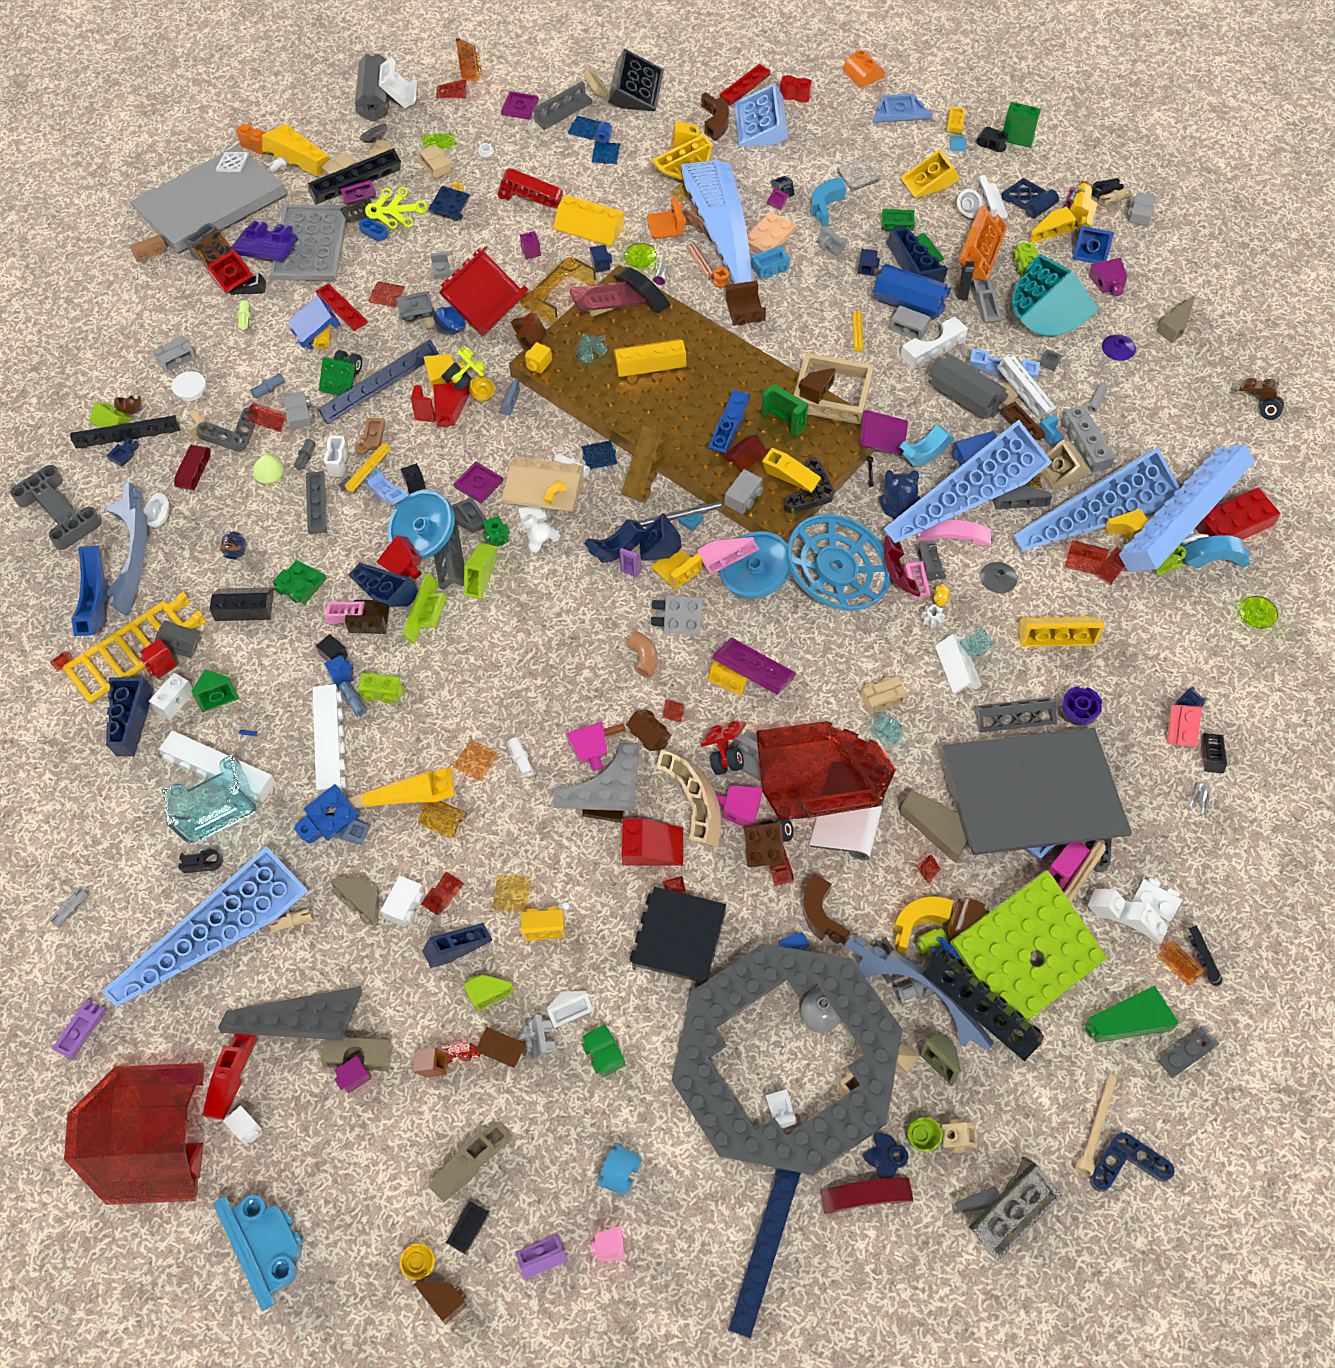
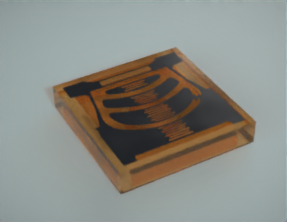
M218 229L191 247L206 269L207 265L233 250Z

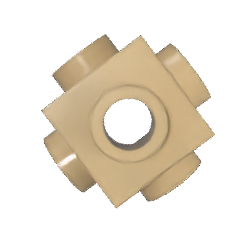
M950 1120V1124L942 1125L943 1148L952 1150L954 1154L966 1153L965 1149L978 1148L976 1125L964 1123L963 1120Z

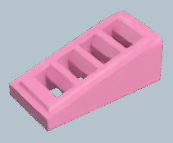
M923 561L906 563L903 566L906 576L912 580L915 577H920L919 580L915 581L917 584L922 583L923 586H918V588L925 591L919 597L911 594L912 599L930 597L931 594ZM912 571H918V572H919V573L911 574Z
M328 602L325 619L328 624L345 622L346 615H363L365 603ZM359 608L358 614H355V609Z

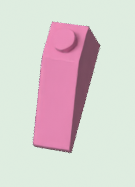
M749 537L713 541L705 544L697 551L703 558L702 561L706 569L712 575L759 550V547L754 538Z

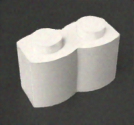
M331 435L327 441L328 450L324 455V462L329 477H342L346 471L345 462L348 459V449L344 436Z

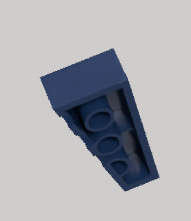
M906 226L891 229L887 245L901 268L944 283L948 268L945 265L942 266L939 263V259L936 256H932L928 252L929 249L925 245H921L918 242L919 239Z
M109 677V708H107L109 722L107 723L106 746L115 756L134 757L149 708V700L152 698L154 689L145 678Z

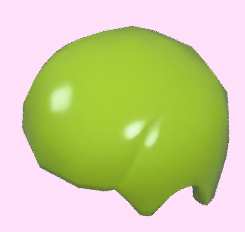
M930 1117L916 1118L912 1120L907 1128L909 1144L917 1151H933L942 1142L943 1131L940 1124Z

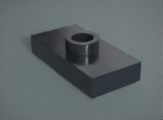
M470 1201L448 1237L446 1244L467 1255L490 1213Z

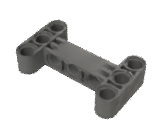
M47 465L15 485L10 490V494L19 507H27L35 501L43 507L58 524L50 530L49 538L56 549L64 550L97 529L101 525V519L93 507H85L75 513L54 490L63 482L58 469L54 465Z

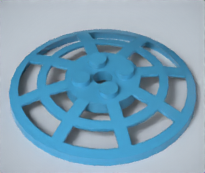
M835 514L815 515L801 522L789 538L787 560L792 575L801 588L820 603L839 610L857 611L873 606L887 592L891 583V577L885 565L884 546L868 528L857 521ZM828 523V533L818 534L812 538L804 530L814 524ZM835 524L848 527L859 533L862 537L855 543L845 536L835 534ZM798 534L805 541L800 558L794 557L791 554L793 542ZM828 539L829 546L822 550L815 544V542ZM836 540L849 545L851 548L846 550L836 546ZM867 541L874 547L883 565H871L867 554L861 548ZM809 548L817 555L815 562L806 560V553ZM856 553L860 555L865 566H858L854 557ZM794 564L802 567L805 577L812 585L808 587L799 576ZM833 564H837L840 569L835 568ZM807 568L816 569L820 578L814 581ZM884 571L883 585L880 592L876 594L868 589L872 582L873 572ZM858 573H867L864 585L854 580ZM825 582L835 586L836 593H832L821 586ZM851 585L858 591L852 594H844L843 587ZM819 590L827 596L838 599L840 604L821 597L815 591ZM862 594L872 599L870 602L862 605H848L846 599H853Z

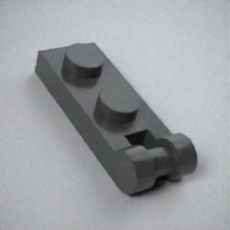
M1205 1026L1158 1060L1172 1079L1220 1044L1208 1034L1209 1030ZM1202 1039L1206 1046L1202 1048L1197 1041Z

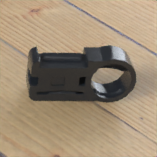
M1118 178L1096 181L1092 185V195L1099 198L1102 195L1110 194L1111 191L1122 190L1124 185L1120 184Z
M215 849L202 850L200 854L192 855L181 853L179 860L182 863H179L178 868L182 873L215 871L220 868L223 859ZM211 855H217L216 861H206V859Z

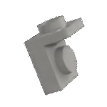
M447 252L431 253L434 279L450 277Z

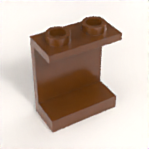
M757 280L725 285V300L733 326L765 321L766 308L761 306Z

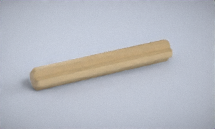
M1096 842L1064 890L1063 893L1070 903L1106 850V846L1103 843Z

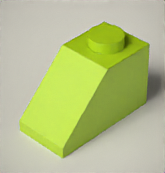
M486 975L473 976L463 984L476 1013L515 993L511 982Z

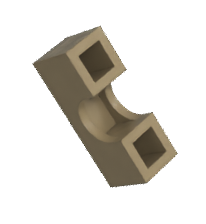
M344 1035L343 1040L325 1039L321 1063L324 1067L338 1068L346 1063L352 1054L363 1053L365 1054L364 1066L367 1070L389 1072L393 1046L390 1040L381 1036H377L375 1039H366L362 1035H354L353 1038L345 1037Z

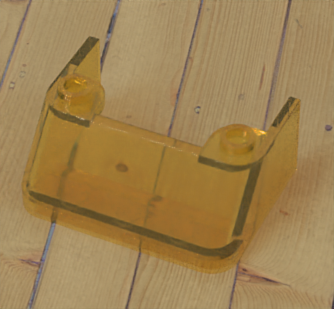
M574 257L565 258L554 265L521 297V307L530 313L537 314L540 319L552 325L558 320L557 307L546 302L549 294L568 275L592 288L595 287V268Z

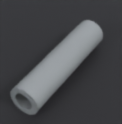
M1101 382L1088 408L1089 411H1097L1108 388L1107 383Z

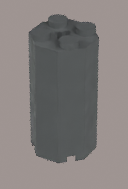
M366 54L359 61L355 110L359 115L371 122L381 119L388 110L389 94L379 86L380 65L387 59L380 54H374V56Z
M946 352L944 354L945 358H940L931 370L930 377L932 380H929L928 383L982 418L988 419L990 416L994 418L999 412L1000 404L1005 402L1009 395L1006 393V388L956 356Z

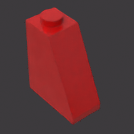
M455 383L433 385L437 427L455 426L470 395L468 384L461 391L453 388Z

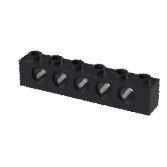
M392 148L309 182L308 192L315 205L341 195L340 189L369 180L373 182L401 169V160L395 149Z
M942 949L922 973L1024 1062L1041 1045L1044 1038L1041 1030L1037 1026L1028 1023L1021 1012L1013 1010L1002 996H997L993 993L986 982L979 981L968 967H963L957 962L956 957L952 953ZM946 971H952L956 977H949ZM963 985L971 987L972 992L965 991ZM980 1000L987 1001L989 1006H983ZM996 1015H1003L1006 1021L999 1020ZM1018 1029L1022 1031L1024 1035H1016L1013 1030Z

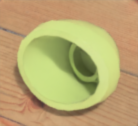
M271 454L263 455L253 466V476L262 484L274 483L284 474L283 464L276 456Z

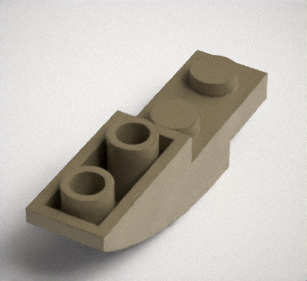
M497 1121L485 1132L481 1133L479 1131L447 1162L429 1184V1188L444 1203L476 1176L478 1169L512 1140L511 1135Z

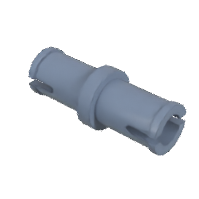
M278 373L268 380H263L260 385L250 389V392L257 399L267 392H272L275 387L285 383V380Z
M346 681L342 682L339 685V689L345 697L346 704L352 708L356 717L363 716L367 710L360 701V695L354 691L349 681L347 683Z

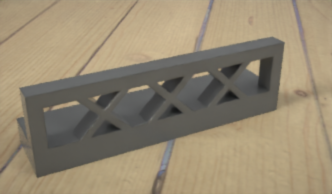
M581 81L534 108L535 123L543 130H546L592 104V98L585 93V83ZM545 109L543 113L539 115V111Z
M454 523L452 535L446 545L442 548L441 552L439 551L434 555L439 588L442 590L452 583L464 586L465 564L456 523ZM444 557H445V560H446V561H445L444 566H443V568H442V562H443ZM447 572H448V577H449V578H448L447 580H445V576H446V574H447Z
M1050 697L974 706V712L978 716L980 733L1057 724L1056 701ZM1051 709V719L1042 720L1039 717L1044 710ZM1025 712H1030L1034 715L1029 722H1023L1020 719ZM1006 714H1011L1015 717L1010 724L1005 725L1001 722ZM992 716L996 720L991 726L984 727L983 717Z

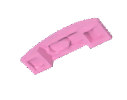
M945 520L917 533V540L936 541V538L972 540V544L990 546L991 529L968 521Z

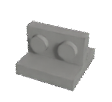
M748 730L744 734L740 733L735 739V747L741 750L744 759V767L741 771L760 781L780 752V748Z

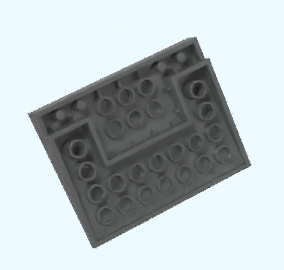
M1095 727L942 746L941 758L946 769L945 777L973 855L1125 837L1132 834Z

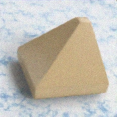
M901 1043L897 1066L908 1073L920 1056Z

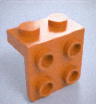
M671 198V211L647 215L653 239L684 235L686 217L682 215L683 207L682 204H679L678 198Z

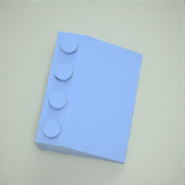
M772 84L734 103L738 144L740 147L775 145L788 139L783 95L776 84Z

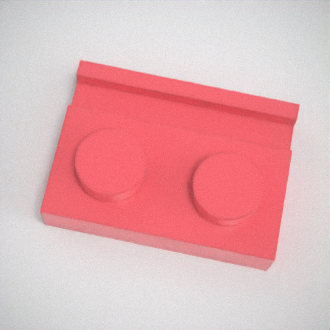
M1171 704L1167 734L1168 744L1197 747L1202 707Z

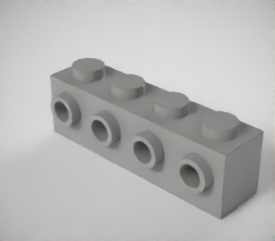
M1085 405L1065 410L1061 419L1062 426L1067 429L1070 440L1074 441L1076 449L1082 455L1091 473L1111 468L1115 456Z

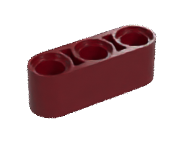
M197 445L189 446L175 475V487L193 491L196 489L210 459V448Z

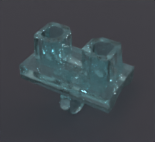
M603 334L595 339L592 335H580L581 341L577 343L580 348L577 349L578 354L575 357L577 360L582 359L586 364H589L595 358L592 354L593 351H596L599 356L604 355L608 349L604 343L605 337Z

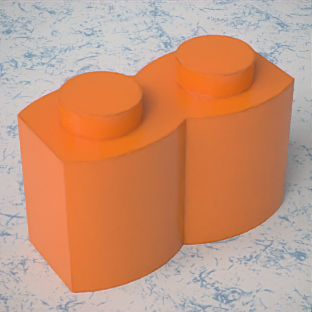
M241 124L236 129L240 145L245 149L253 150L257 154L265 155L266 152L262 151V135L266 132L254 129L249 124Z

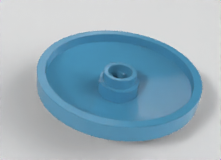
M421 490L408 495L396 506L388 524L390 543L396 535L405 536L412 543L421 560L435 555L446 545L452 535L455 523L453 507L444 496L432 490Z
M765 531L752 532L740 537H753L759 550L720 570L721 579L727 589L740 598L758 599L768 596L778 590L790 575L791 570L787 560L786 542L778 535Z

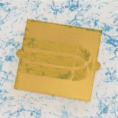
M515 874L512 876L497 875L493 910H506L509 913L511 911L526 912L531 877H518Z

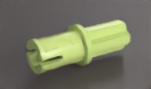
M247 300L239 302V311L237 312L238 328L242 331L248 328V320L251 316L249 313L250 303Z

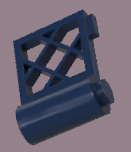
M1022 178L1002 192V199L1026 210V215L1035 219L1059 202V195L1053 189L1046 191L1029 180ZM1024 184V185L1027 186L1028 188H1019V187ZM1032 192H1038V193H1039V194H1036V195H1031ZM1020 193H1029V195H1020Z

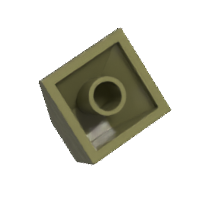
M938 1032L924 1043L920 1056L953 1086L961 1072L957 1049L949 1036Z

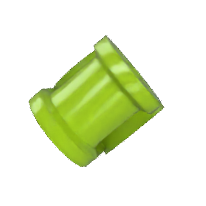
M1179 545L1158 569H1154L1155 573L1162 575L1181 567L1186 556V549Z

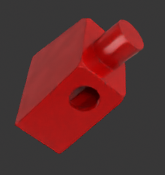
M396 535L376 562L389 572L405 577L410 576L415 580L421 575V571L417 568L421 562V557L407 537Z

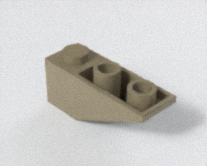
M1195 296L1190 297L1188 300L1185 299L1178 308H1173L1169 315L1163 316L1158 322L1157 333L1171 343L1181 337L1187 326Z

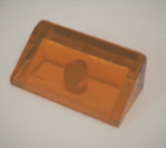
M1172 940L1157 956L1188 987L1204 972V969Z

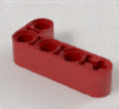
M512 168L505 170L498 190V197L501 200L507 199L509 201L512 194L515 193L551 208H558L563 196L561 188Z

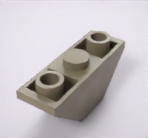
M363 877L335 878L330 881L334 888L332 892L339 899L343 897L347 901L345 904L353 912L357 910L361 914L359 917L365 924L369 925L371 923L375 928L378 926L380 897L374 887Z

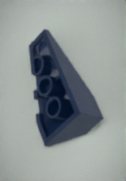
M359 563L348 574L375 602L389 607H408L418 593L411 578L363 563Z

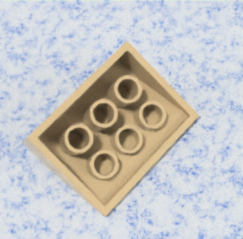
M514 457L509 468L502 503L573 512L583 486L584 466L576 463L566 464L559 461L551 462L543 461L542 459ZM556 481H562L566 484L565 492L560 493L557 491L551 504L543 501L547 488Z

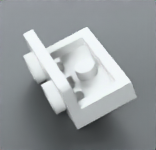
M1151 877L1149 880L1144 878L1132 901L1148 902L1159 916L1171 922L1183 900L1179 897L1181 893L1170 887L1168 890L1160 887L1161 883Z

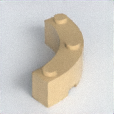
M661 749L656 768L670 774L681 783L692 805L693 815L691 814L689 839L718 847L721 830L720 807L709 779L689 760Z

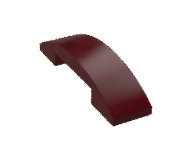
M887 535L884 538V560L891 579L902 590L919 597L921 593L916 581L906 576L900 558L904 555L900 541L893 543V540Z
M909 1178L869 1180L820 1190L824 1214L847 1211V1209L914 1201Z

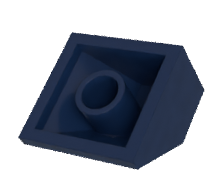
M664 513L645 529L648 533L640 542L641 559L643 561L668 559L682 548L680 534Z

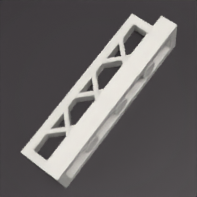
M1014 355L1012 357L1006 356L1001 360L997 368L1039 420L1056 409Z

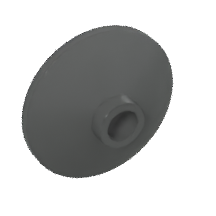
M383 123L363 133L359 139L361 141L372 139L373 142L381 139L380 134L386 129L387 124Z
M1003 562L987 564L980 574L982 584L988 590L995 593L1009 592L1017 584L1018 578L1015 570Z

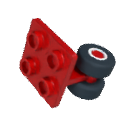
M732 721L723 727L721 725L713 726L700 742L701 747L716 743L720 751L713 752L710 755V764L716 775L725 774L728 767L732 771L743 769L744 759L741 750L738 747L729 748L728 740L736 739L746 726L745 721Z

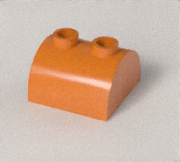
M863 50L853 53L846 60L843 67V72L859 88L885 78L883 68Z

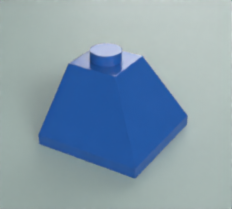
M1081 226L1073 259L1091 263L1107 261L1114 232Z

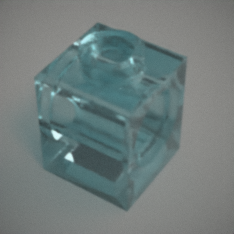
M884 712L872 725L871 735L889 748L893 743L897 744L902 738L903 726Z

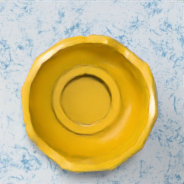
M476 376L475 379L470 381L469 392L472 398L484 402L494 396L495 386L490 379Z
M411 1244L400 1256L399 1266L402 1274L410 1280L426 1278L434 1269L435 1257L433 1251L426 1244Z

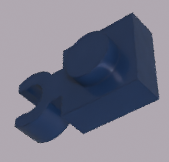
M127 437L124 440V444H117L107 455V458L123 467L133 456L132 451L136 450L139 444L136 440L132 443L131 438Z

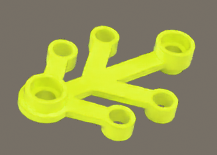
M400 187L391 203L386 207H381L386 200L391 198L392 194L390 189L385 188L382 190V195L377 202L368 204L365 209L367 217L379 219L390 230L397 228V221L395 219L401 222L405 228L409 229L413 226V220L409 217L405 218L400 212L415 211L416 214L423 215L427 211V204L424 201H417L415 204L398 205L407 196V189ZM384 192H388L389 196L384 195ZM388 213H389V214H390L391 216H393L395 219H388V218H387L385 215H383V214H388Z

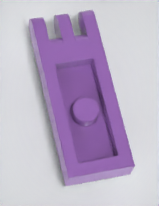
M87 999L52 1049L73 1060L105 1014L106 1008L102 1006L99 1008L98 1004H92V1001Z

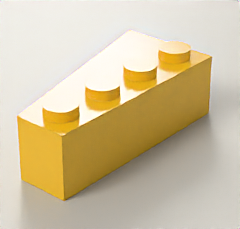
M286 123L262 135V151L274 153L275 157H282L291 165H299L300 169L316 177L323 174L322 166L329 161V155Z

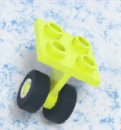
M463 346L457 353L467 362V365L458 372L461 367L454 362L441 375L446 382L451 379L455 383L453 388L460 391L472 380L467 373L462 376L470 366L481 377L487 371L485 369L486 365L480 359L477 361L473 357L474 353L468 347L464 348Z

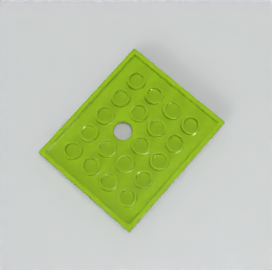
M1048 870L1043 871L950 941L966 967L974 973V976L979 981L986 982L990 986L991 991L997 996H1002L1013 1010L1021 1012L1026 1021L1030 1020L1107 959V956ZM1035 950L1039 951L1043 956V963L1040 967H1034L1030 963L1031 952ZM999 1015L1003 1021H1006L1003 1015Z

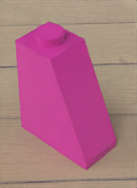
M1082 842L1069 843L1048 870L1062 891L1090 852Z

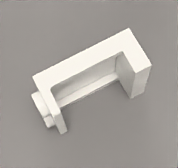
M390 57L380 65L379 86L406 109L416 102L417 81L414 79L408 83L395 71V60Z

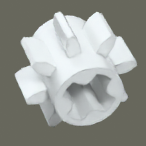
M935 604L930 607L926 606L925 612L921 614V618L924 619L923 625L927 624L931 629L935 626L940 627L941 622L945 619V615L942 614L943 608H939Z

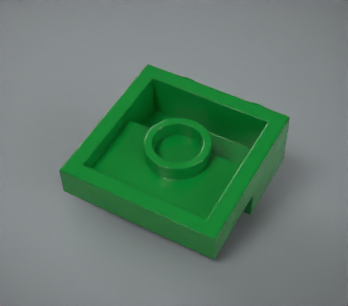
M295 560L288 570L283 569L274 579L273 585L275 587L274 590L278 594H285L293 602H300L305 605L327 577L312 567Z

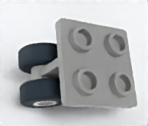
M667 595L665 600H652V609H657V616L651 617V625L664 627V633L700 635L703 599L701 597Z

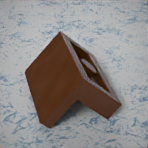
M486 1027L476 1048L478 1053L512 1068L516 1067L520 1056H525L528 1050L525 1043Z

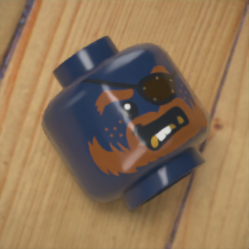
M232 531L230 534H225L222 537L220 551L224 554L225 558L237 560L238 557L244 555L246 540L240 533Z

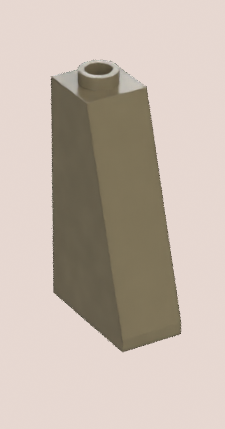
M910 790L907 796L903 795L899 803L901 806L900 814L956 863L968 842L959 814Z

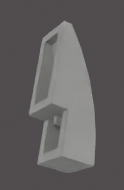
M990 278L986 281L973 279L971 290L985 323L1002 321L995 289H992Z

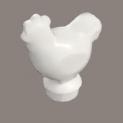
M532 513L526 515L521 520L523 528L528 529V549L531 552L537 553L541 549L542 543L548 539H551L552 542L559 541V530L551 528L546 522H537V517Z

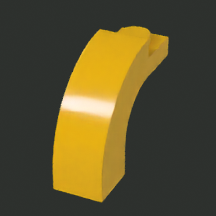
M924 897L907 905L899 914L893 932L897 933L894 945L898 946L897 952L905 955L911 931L917 925L931 922L947 926L954 900L942 897Z

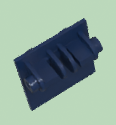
M442 185L428 210L434 212V214H441L443 217H451L456 221L462 220L463 214L460 212L470 194Z

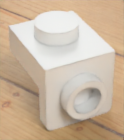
M787 1089L766 1095L771 1118H775L781 1128L797 1123Z

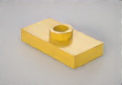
M950 107L946 132L962 134L966 108Z

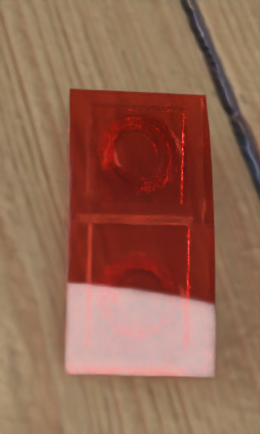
M1118 547L1113 550L1096 573L1097 577L1109 585H1112L1125 567L1119 556L1122 550Z
M445 872L435 889L433 887L430 889L421 905L438 916L459 892L464 883L448 872Z

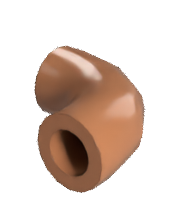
M634 631L628 641V648L634 650L639 655V661L635 666V670L641 676L651 678L658 663L657 649L651 639L638 631Z

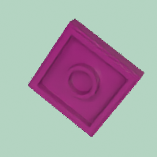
M510 91L501 109V115L530 120L534 108L539 101V96Z
M475 461L453 485L457 490L482 504L504 479Z

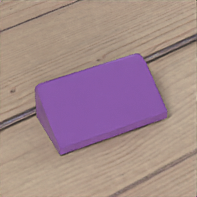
M558 1234L515 1252L524 1279L567 1262V1257Z

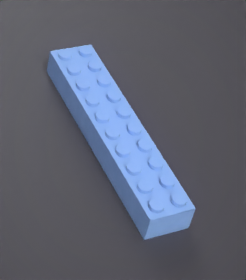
M1235 444L1227 448L1219 447L1212 452L1213 454L1203 461V465L1193 472L1190 479H1187L1184 485L1174 492V496L1164 503L1161 510L1157 511L1154 517L1145 523L1144 528L1136 533L1133 540L1127 543L1119 553L1128 572L1154 570L1160 567L1254 464L1255 461L1246 444L1238 446Z

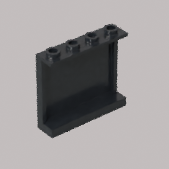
M654 887L653 892L648 893L646 905H649L647 912L643 911L641 917L642 930H638L635 943H638L636 950H632L629 962H632V969L636 971V968L640 967L696 981L698 986H701L709 978L726 914V904Z

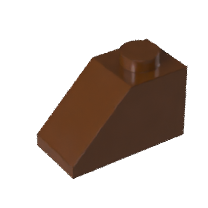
M831 368L808 373L806 378H802L799 383L800 397L819 404L834 383L836 369Z
M417 1281L414 1284L445 1325L467 1306L464 1301L467 1296L459 1286L454 1288L451 1283Z

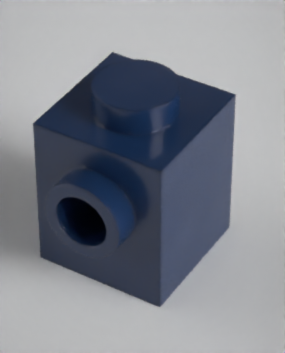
M606 244L590 247V259L594 273L610 270L612 255L608 253Z
M862 248L858 274L874 276L875 268H879L880 258H877V250Z

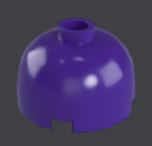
M1076 686L1069 689L1064 695L1061 706L1062 713L1070 723L1077 726H1087L1100 716L1102 699L1093 689L1088 687L1084 689Z

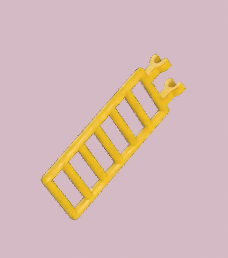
M182 592L171 603L168 604L166 601H161L63 666V670L88 703H93L110 691V684L107 683L89 657L99 652L118 677H132L146 667L123 640V635L132 631L144 648H146L151 643L138 626L147 620L157 632L161 625L154 615L161 610L165 611L174 624L189 629L202 626L206 621L198 610L190 619L184 623L175 612L191 604L186 594ZM114 641L134 665L125 673L105 648ZM80 663L85 665L101 686L93 694L89 692L72 669Z

